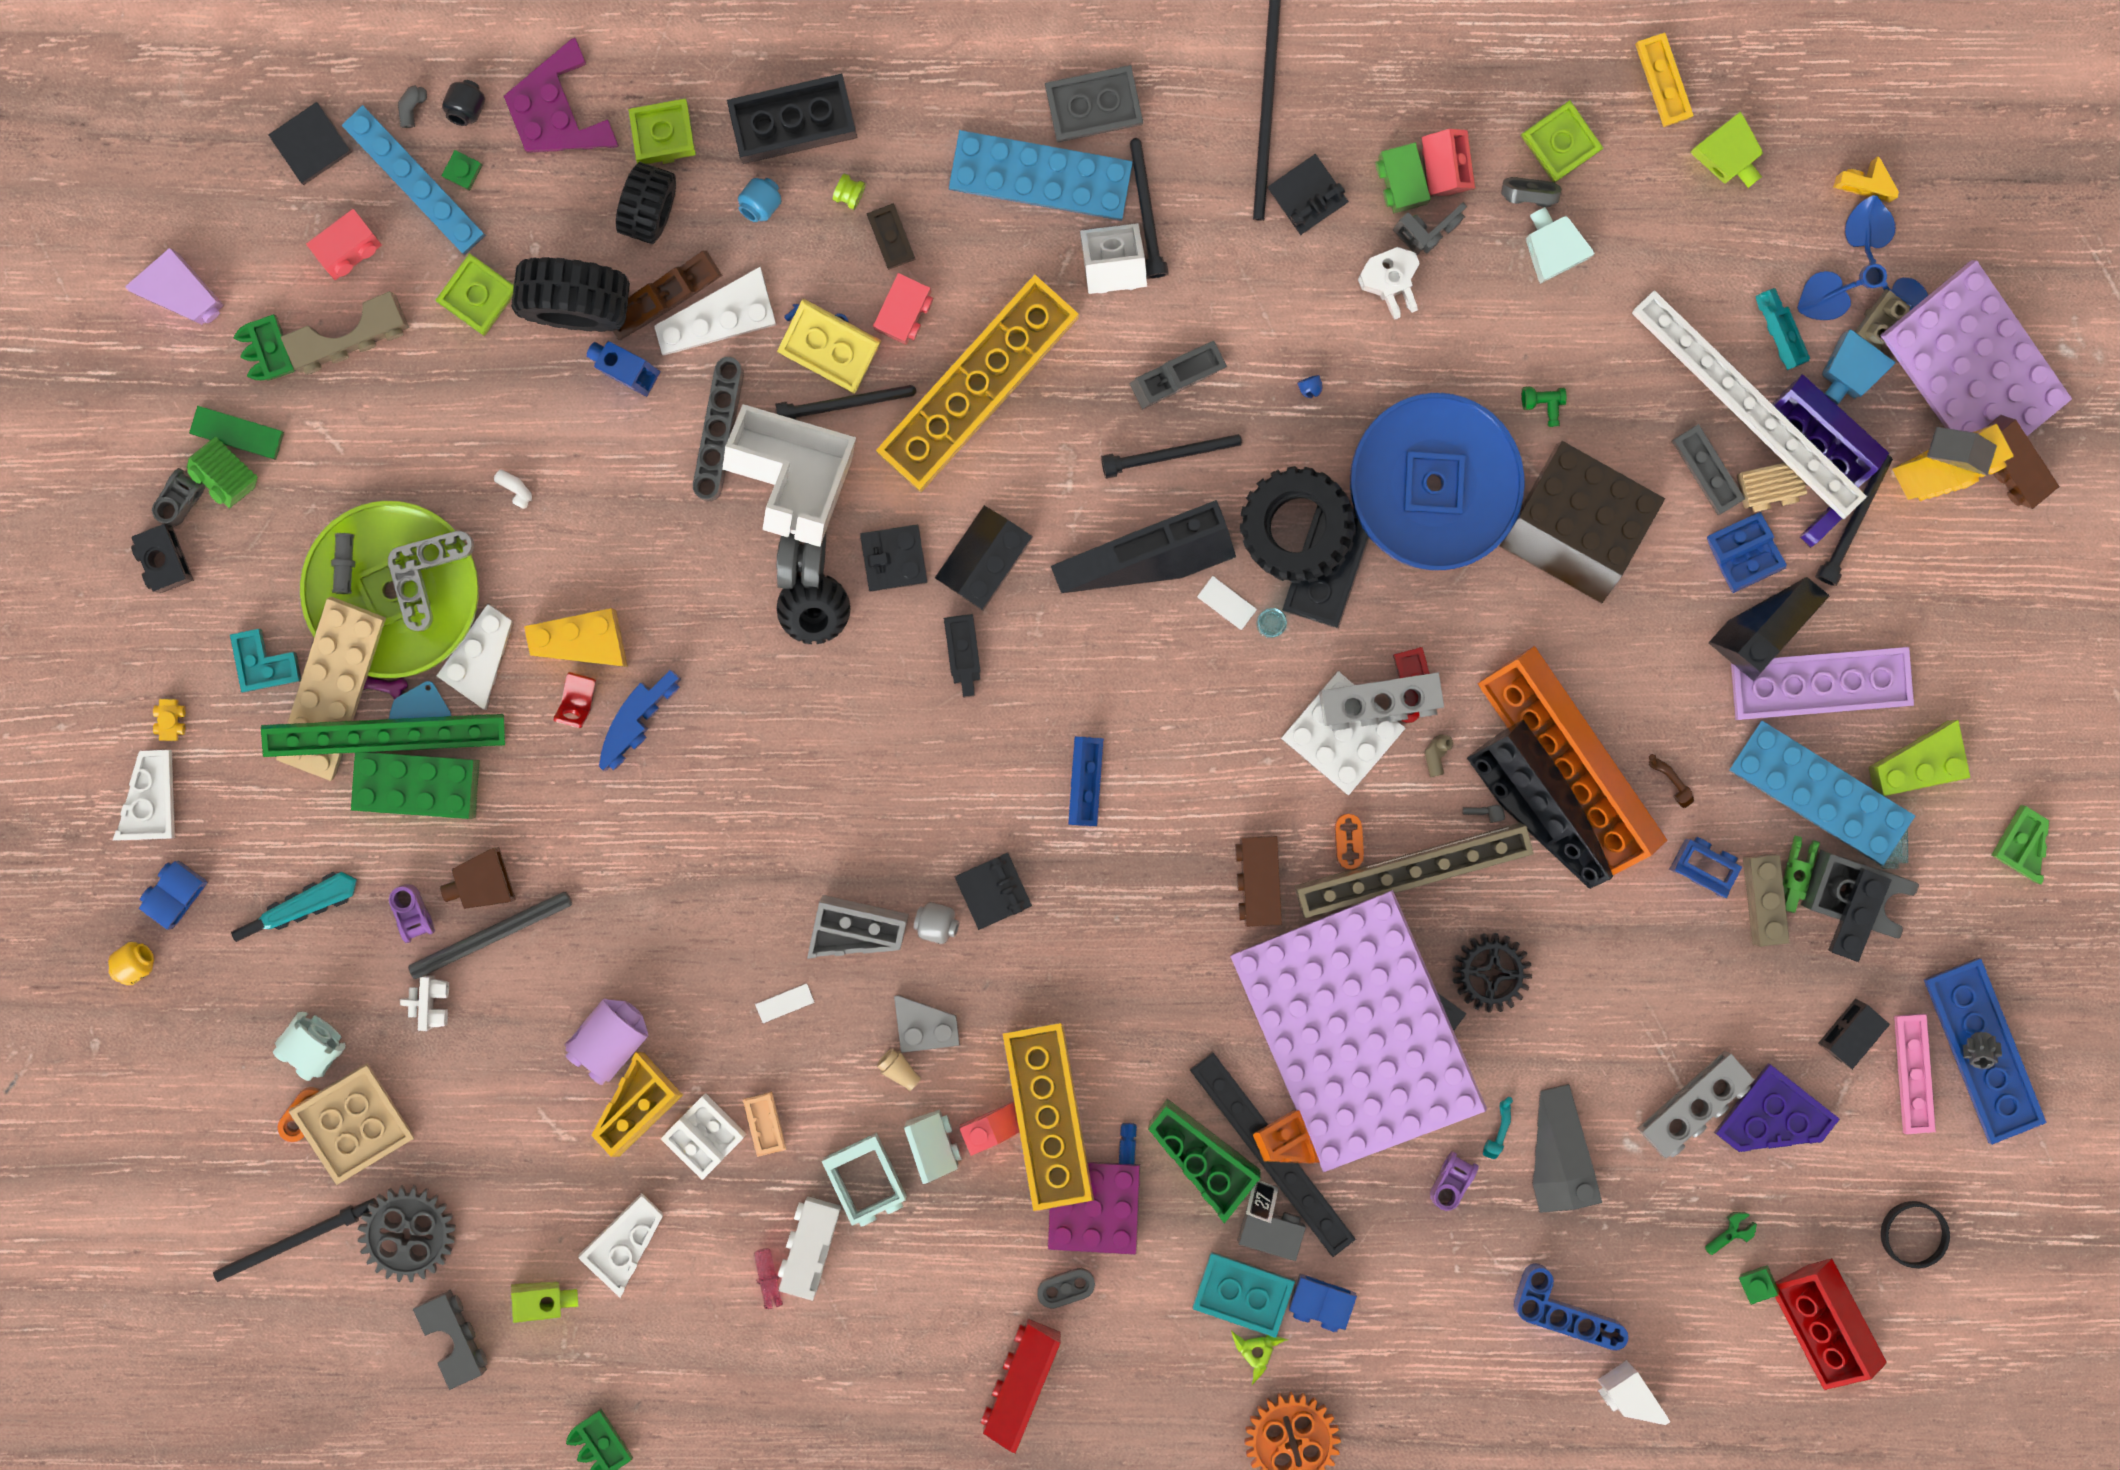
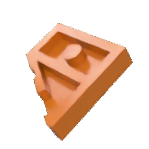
M1300 1110L1289 1112L1253 1134L1264 1161L1320 1163Z

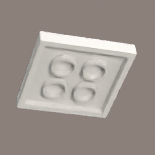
M1337 671L1322 690L1354 686V684ZM1318 694L1281 739L1345 794L1349 795L1406 728L1398 721L1391 722L1390 716L1378 718L1379 724L1361 726V721L1349 722L1350 728L1332 731L1331 725L1324 726L1320 696ZM1350 698L1345 703V710L1349 715L1354 716L1359 712L1360 704L1356 699ZM1374 702V705L1378 710L1384 711L1383 708H1381L1376 702Z

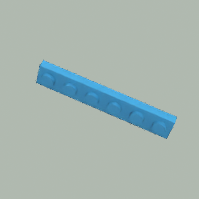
M363 105L342 124V127L463 255H466L486 236Z

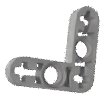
M455 531L400 546L389 553V569L403 620L409 629L424 631L431 626L433 621V614L421 570L470 556L474 550V541L469 534ZM457 537L467 541V545L463 547L464 552L460 553L458 549L447 550L450 556L446 557V550L441 541L445 540V545L447 546L457 543ZM429 544H434L439 549V556L434 561H427L423 555L424 548ZM417 548V557L421 562L420 565H417V560L407 561L406 568L404 569L401 565H396L395 560L400 558V553L408 557L415 555L413 549ZM408 581H414L418 585V593L412 598L406 597L402 589L403 585ZM422 599L423 604L416 605L418 612L425 614L426 618L421 620L422 625L419 626L417 622L411 621V617L415 616L414 607L409 606L407 608L406 603H413Z

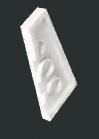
M761 267L656 324L654 327L662 355L775 326L776 321Z

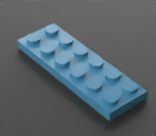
M959 130L949 190L1122 221L1133 161Z
M1764 721L1760 722L1729 770L1881 866L1885 864L1915 818V815Z

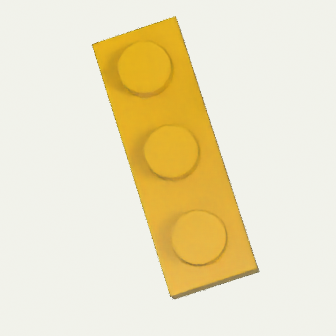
M1664 32L1638 41L1635 45L1663 127L1692 118L1694 115L1666 33Z

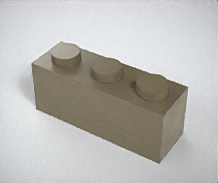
M1766 854L1743 857L1752 945L1762 947L1790 943L1780 855Z

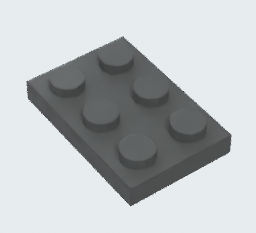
M1131 65L1045 83L1057 143L1143 125Z

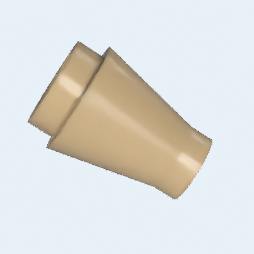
M893 1048L888 1050L877 1063V1067L881 1070L880 1073L904 1086L909 1091L921 1079L900 1051L896 1052Z

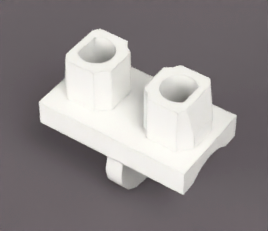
M434 975L420 977L419 999H417L418 988L416 987L409 988V998L400 999L401 1006H408V1017H417V1006H419L418 1031H428L432 1027L445 1026L448 1023V1009H433L434 998H448L449 982L434 979Z

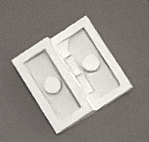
M705 1093L666 1132L661 1140L703 1180L747 1133Z

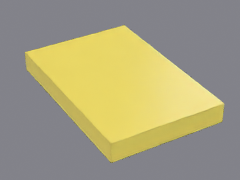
M803 299L777 352L855 394L880 346L881 340Z

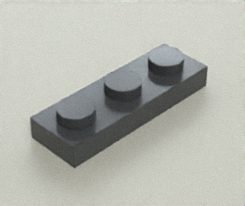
M1699 424L1672 440L1717 515H1721L1745 500Z

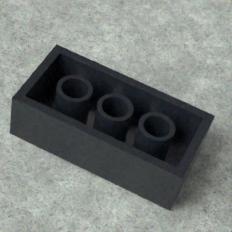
M842 73L727 100L738 152L743 164L858 138Z

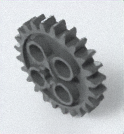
M403 1185L400 1186L399 1194H395L390 1188L387 1191V1199L381 1194L377 1196L376 1199L379 1205L371 1202L368 1204V1209L372 1214H362L361 1218L367 1223L360 1224L358 1230L366 1234L359 1236L358 1242L366 1243V1246L361 1249L360 1253H370L371 1256L366 1262L367 1265L376 1262L378 1264L375 1270L376 1273L380 1272L383 1268L387 1270L386 1279L392 1273L397 1274L398 1282L402 1280L403 1275H407L409 1281L413 1282L416 1273L422 1279H425L426 1269L436 1273L437 1267L435 1262L444 1265L446 1259L442 1254L450 1255L452 1249L446 1244L455 1242V1237L448 1235V1233L455 1231L456 1226L447 1224L452 1219L453 1214H443L447 1204L444 1203L437 1206L438 1195L436 1194L431 1199L427 1198L428 1189H425L420 1195L417 1194L415 1185H413L410 1193H406ZM390 1211H396L401 1215L402 1221L391 1223L387 1219L386 1214ZM420 1215L428 1216L432 1224L428 1227H421L417 1224L416 1218ZM385 1228L392 1232L382 1233L380 1229ZM404 1228L410 1229L411 1236L409 1239L404 1238V1233H402ZM430 1234L433 1236V1239H428L427 1237L418 1235ZM386 1240L394 1241L397 1245V1250L388 1252L383 1249L382 1243ZM416 1244L423 1245L427 1249V1254L423 1256L415 1255L412 1251V1246Z

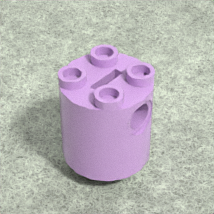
M604 998L582 1023L577 1032L565 1043V1050L568 1052L565 1055L566 1058L577 1067H580L581 1064L590 1071L588 1075L598 1084L603 1085L605 1081L610 1082L618 1070L649 1036L643 1015L627 1001Z

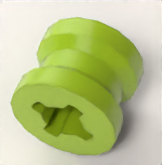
M844 173L836 186L832 200L837 203L841 201L847 203L850 209L855 210L863 195L866 183L863 181L855 182L851 180L849 175Z

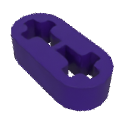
M1829 506L1800 535V538L1811 548L1842 518Z

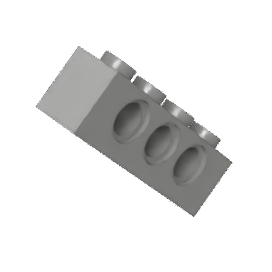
M1439 672L1319 691L1324 726L1331 725L1332 731L1350 728L1349 722L1361 721V726L1379 724L1378 718L1390 716L1391 722L1408 719L1407 713L1419 712L1420 717L1438 715L1437 709L1444 708ZM1409 689L1414 690L1418 694V702L1414 706H1408L1403 699L1404 693ZM1378 694H1384L1389 699V706L1384 711L1378 710L1374 705V699ZM1350 698L1356 699L1360 704V710L1354 716L1349 715L1345 710V703Z
M1724 1051L1637 1129L1664 1158L1669 1156L1675 1157L1685 1148L1684 1142L1691 1136L1695 1138L1707 1128L1706 1123L1711 1118H1718L1728 1110L1729 1106L1727 1104L1735 1097L1738 1099L1743 1097L1751 1089L1750 1084L1754 1079L1731 1053ZM1723 1079L1726 1088L1723 1093L1716 1095L1713 1091V1086L1716 1081ZM1697 1099H1702L1704 1103L1703 1110L1698 1114H1693L1691 1110L1692 1103ZM1674 1119H1680L1682 1122L1681 1130L1672 1134L1669 1130L1670 1123Z

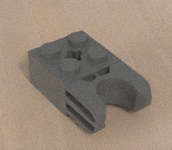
M1820 850L1810 878L1805 900H1802L1801 905L1812 911L1840 920L1860 869L1863 868L1892 879L1872 930L1897 939L1901 938L1903 927L1886 916L1885 904L1892 895L1898 893L1914 896L1918 891L1919 884L1898 875ZM1842 885H1846L1845 891H1840Z

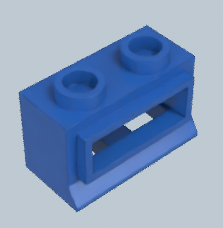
M1696 837L1694 841L1685 839L1669 870L1691 879L1692 882L1699 886L1706 887L1715 892L1719 897L1727 898L1742 869V866L1736 864L1738 858L1723 850L1720 855L1710 850L1712 844L1699 837ZM1694 850L1730 869L1724 882L1688 863Z

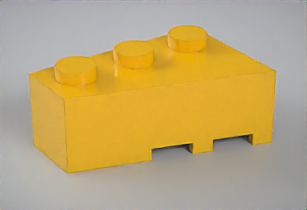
M610 608L524 626L531 656L628 667L615 609Z
M635 1052L626 1074L618 1084L617 1091L611 1102L606 1106L591 1135L610 1157H620L683 1096L644 1052Z

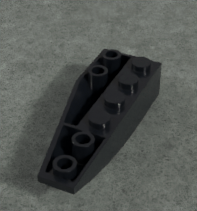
M1217 500L1051 565V569L1062 594L1181 579L1236 558V554Z
M1524 720L1503 730L1467 757L1499 804L1519 823L1526 825L1528 832L1589 889L1613 877L1602 847L1575 794Z

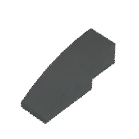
M1211 341L1164 363L1152 371L1136 377L1129 384L1143 410L1223 370L1227 365L1214 341Z

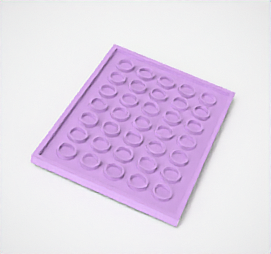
M1393 890L1230 956L1295 1108L1300 1110L1323 1172L1487 1110Z

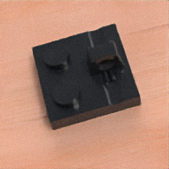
M918 524L860 533L869 592L928 583Z

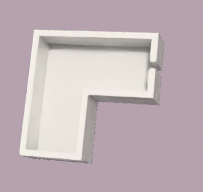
M743 404L725 447L723 470L774 484L766 506L763 530L789 537L790 533L795 534V540L820 547L852 462L856 437Z

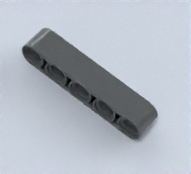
M732 357L721 358L716 363L693 480L694 493L704 501H714L721 495L726 470H723L725 447L735 424L744 378V370L741 364ZM729 364L735 365L737 367L736 375L731 379L723 378V368ZM723 393L730 394V405L725 408L718 407L716 404L718 396ZM717 422L725 423L726 426L725 433L720 437H714L711 434V428ZM711 451L720 453V461L715 466L706 464V455ZM705 480H712L715 484L714 491L709 495H703L700 491L701 483Z

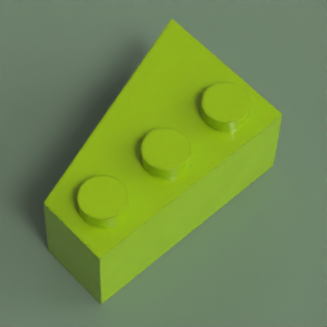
M1959 720L1944 722L1941 726L1920 736L1914 742L1869 766L1873 790L1883 796L1971 778Z

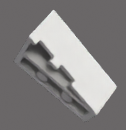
M807 1196L805 1203L799 1202L794 1218L799 1223L796 1232L791 1231L786 1248L791 1250L788 1260L783 1259L778 1276L782 1277L778 1291L813 1301L818 1290L840 1213V1205Z

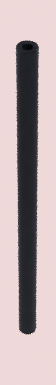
M1269 0L1253 210V220L1257 221L1265 220L1281 0Z

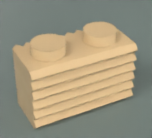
M1786 463L1737 474L1739 488L1745 498L1743 500L1744 509L1753 507V512L1771 509L1770 503L1781 501L1782 506L1800 502L1799 496L1807 494L1804 481Z

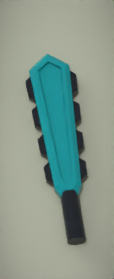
M331 872L322 877L321 883L313 882L303 887L302 893L294 892L286 896L283 903L275 902L269 905L267 911L259 919L231 931V935L234 941L237 942L263 929L276 928L281 930L288 927L289 922L292 920L298 923L307 919L310 913L318 915L327 911L330 905L336 907L343 905L354 895L357 879L344 872Z

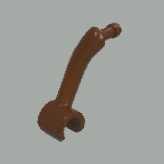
M1651 754L1649 756V766L1664 773L1678 789L1679 792L1674 795L1677 803L1682 808L1692 804L1694 797L1691 789L1683 784L1671 766L1656 758L1655 754Z

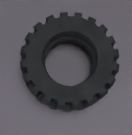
M550 257L524 259L516 266L511 307L518 317L525 318V320L530 322H537V324L590 332L615 331L620 329L626 320L630 283L627 276L622 274L621 271L592 262Z
M1294 466L1287 467V471L1284 472L1276 470L1270 473L1272 477L1266 481L1262 478L1256 483L1258 488L1254 492H1249L1246 497L1248 503L1246 507L1242 506L1241 516L1243 517V523L1240 524V533L1244 537L1243 543L1246 550L1265 572L1279 580H1289L1292 583H1301V581L1307 580L1310 583L1318 581L1317 577L1322 575L1327 577L1333 573L1332 569L1335 566L1343 564L1346 560L1344 556L1347 551L1351 552L1354 545L1352 539L1356 535V525L1354 522L1356 517L1350 500L1337 482H1334L1323 472H1315L1313 468L1304 467V469H1297ZM1298 498L1309 499L1315 502L1325 515V532L1319 542L1312 548L1303 552L1287 551L1281 548L1272 536V519L1276 511L1286 502Z

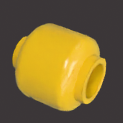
M126 943L109 956L108 965L111 978L124 985L136 984L153 970L154 956L152 951L142 943Z

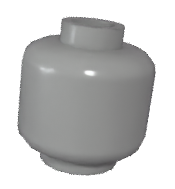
M929 902L925 907H920L914 921V929L917 930L919 938L938 944H944L948 941L949 937H955L959 927V920H955L954 909L934 902Z

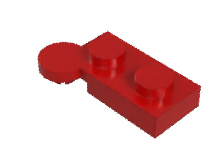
M1423 647L1393 655L1399 678L1430 674ZM1412 689L1404 693V702L1408 706L1416 705L1418 694ZM1419 712L1407 713L1408 719L1401 721L1412 723L1419 718Z

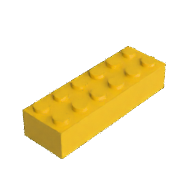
M1994 424L1974 431L1973 433H1977L1997 445L1988 474L1991 475L2007 467L2005 461L2014 457L1998 425ZM1929 450L1892 469L1907 499L1910 500L1918 497L1919 501L1927 498L1930 499L1934 496L1937 497L1944 493L1947 494L1951 491H1957L1961 488H1967L1980 481L1978 477L1985 476L1928 458Z
M1059 1023L1004 1033L1003 1039L1033 1211L1093 1201L1092 1185L1063 1024Z

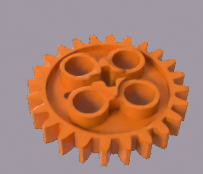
M1289 1392L1288 1400H1284L1279 1393L1277 1394V1403L1274 1404L1267 1398L1268 1408L1264 1409L1261 1406H1257L1260 1416H1250V1420L1255 1426L1246 1427V1432L1252 1435V1437L1244 1439L1245 1445L1253 1447L1246 1451L1247 1457H1256L1251 1462L1252 1468L1261 1466L1260 1470H1326V1465L1335 1466V1462L1330 1456L1340 1454L1339 1450L1333 1447V1445L1341 1443L1340 1437L1333 1436L1332 1434L1338 1432L1339 1428L1338 1425H1329L1334 1420L1333 1414L1324 1416L1327 1408L1324 1404L1316 1408L1317 1400L1315 1397L1307 1403L1304 1393L1300 1395L1298 1400H1295L1292 1392ZM1284 1416L1289 1417L1294 1437L1297 1439L1296 1445L1302 1462L1300 1466H1297L1283 1420ZM1299 1417H1308L1310 1419L1308 1427L1299 1429L1295 1426V1421ZM1271 1425L1282 1427V1431L1277 1437H1270L1266 1432ZM1315 1445L1318 1447V1453L1313 1457H1307L1303 1454L1305 1447ZM1280 1453H1286L1290 1456V1460L1285 1465H1278L1275 1463L1276 1456Z

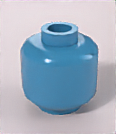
M760 178L751 179L738 196L741 214L752 222L767 221L782 202L781 195L778 192V185L769 178L764 180Z

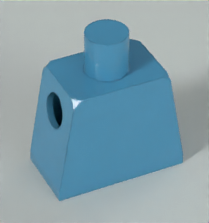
M1850 329L1840 336L1823 370V377L1832 383L1824 394L1836 405L1841 402L1846 394L1854 399L1861 397L1896 362Z

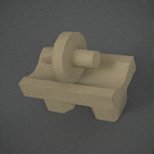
M1885 289L1874 306L1865 311V318L1855 330V333L1880 350L1883 344H1886L1880 335L1910 311V306L1892 291Z

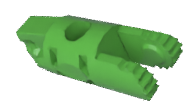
M1794 835L1783 876L1786 911L1791 913L1796 912L1799 899L1805 900L1820 842L1813 840L1808 848L1806 862L1799 861L1797 859L1802 846V837ZM1796 871L1801 873V878L1798 881L1794 878Z

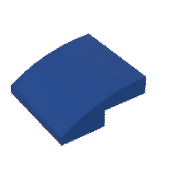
M1761 512L1707 536L1713 555L1732 593L1786 569L1787 564L1773 541L1774 535Z

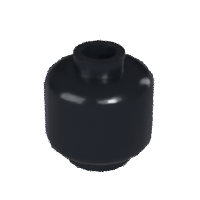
M463 80V82H454L449 86L442 103V109L450 122L459 126H467L477 122L486 99L479 90L478 84L470 80Z

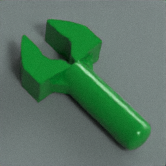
M1733 1212L1726 1217L1729 1220L1728 1229L1705 1245V1250L1708 1254L1713 1255L1735 1238L1743 1239L1747 1243L1754 1237L1757 1224L1752 1222L1746 1229H1738L1739 1223L1750 1215L1746 1212Z

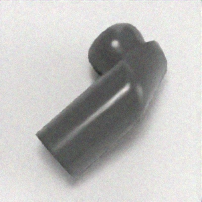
M416 85L410 86L399 100L398 110L401 128L415 127L413 109L417 103L426 101L427 91L425 88H417Z

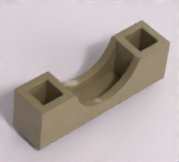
M389 291L363 302L362 316L358 325L345 336L327 338L321 336L312 327L305 326L281 336V339L294 370L308 375L321 370V365L329 361L338 363L349 358L348 353L359 349L360 352L370 350L376 347L375 342L386 338L387 341L399 338L403 335V330L409 328V325L396 295Z

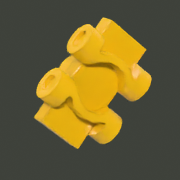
M159 699V705H154L153 708L154 717H158V723L153 725L154 735H159V741H178V735H185L186 731L185 723H178V717H185L186 708L185 706L178 705L177 699Z

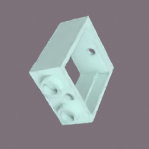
M877 1133L823 1158L822 1164L852 1226L857 1223L861 1227L877 1219L876 1214L886 1210L887 1214H890L903 1207L902 1202L906 1200L907 1196ZM875 1150L895 1194L857 1211L837 1167Z

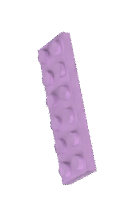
M1909 647L1774 658L1755 681L1751 680L1731 663L1736 720L1914 706Z

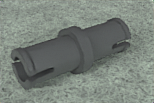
M335 533L334 559L331 560V566L334 567L332 593L352 594V568H355V561H353L354 534Z

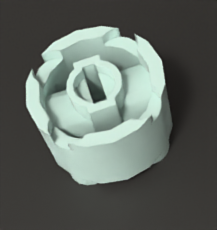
M298 1012L284 1033L277 1038L273 1054L280 1061L288 1062L295 1067L296 1073L301 1078L310 1081L313 1077H323L333 1061L344 1051L346 1045L345 1042H338L342 1037L327 1022L315 1015L310 1020L305 1018L308 1014L307 1012Z

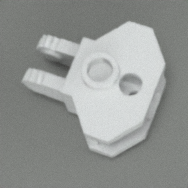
M1396 247L1371 257L1358 277L1361 289L1380 295L1382 301H1386L1394 320L1401 317L1400 308L1394 298L1395 295L1402 293L1407 308L1411 312L1418 310L1411 291L1413 286L1411 278L1420 264L1416 253ZM1382 263L1389 264L1390 269L1384 268Z

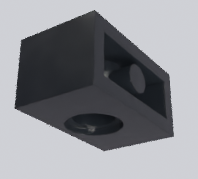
M162 524L131 537L134 543L131 546V550L135 559L142 563L145 571L142 573V578L148 589H152L156 593H163L194 581L173 526ZM162 552L165 555V563L158 568L155 565L154 559L158 553Z

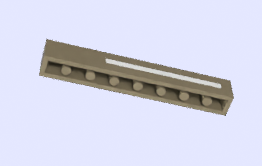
M1516 823L1294 885L1301 913L1305 918L1361 903L1391 890L1394 893L1530 856L1534 852L1527 826L1522 823Z

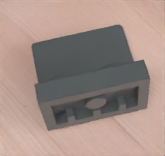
M1464 202L1460 204L1429 234L1425 230L1427 228L1425 222L1418 215L1412 216L1409 212L1399 220L1393 231L1416 255L1422 250L1427 254L1443 238L1441 233L1444 230L1449 234L1465 218L1462 213L1467 208V205Z

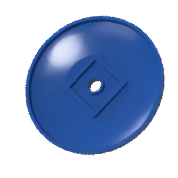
M1447 393L1420 394L1392 405L1368 426L1358 442L1353 455L1350 470V492L1353 507L1361 526L1369 538L1383 552L1411 567L1432 571L1450 570L1467 566L1482 559L1497 548L1509 534L1517 520L1523 502L1525 488L1523 463L1518 447L1510 432L1488 409L1475 401L1458 395ZM1430 475H1436L1440 478L1441 487L1438 491H1432L1428 488L1427 479Z

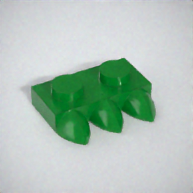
M274 314L243 325L233 337L240 342H252L243 350L240 357L247 361H259L247 374V377L253 380L270 381L296 371L282 342L281 336L284 335L278 318Z
M599 1409L578 1423L571 1430L566 1440V1444L571 1446L585 1443L578 1454L577 1461L587 1463L597 1460L590 1470H618L633 1459V1456L602 1409Z

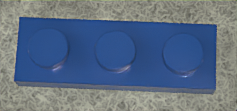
M1077 736L1074 738L1068 825L1097 826L1103 738Z

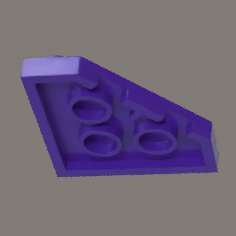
M1768 1063L1750 1085L1751 1089L1739 1099L1714 1133L1736 1151L1745 1152L1754 1149H1770L1796 1144L1823 1142L1840 1119Z

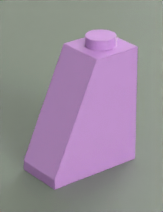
M171 248L166 250L125 286L128 291L201 325L216 319L220 314L219 309L224 306L180 254Z

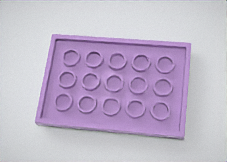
M1971 260L1880 335L1945 428L1974 432L1987 427L1997 417L2004 415L2016 419L2026 436H2028L2072 400L1977 260Z

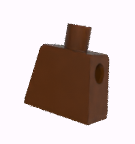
M499 847L489 849L453 868L452 874L455 881L440 886L445 902L460 898L464 909L503 904L516 900Z

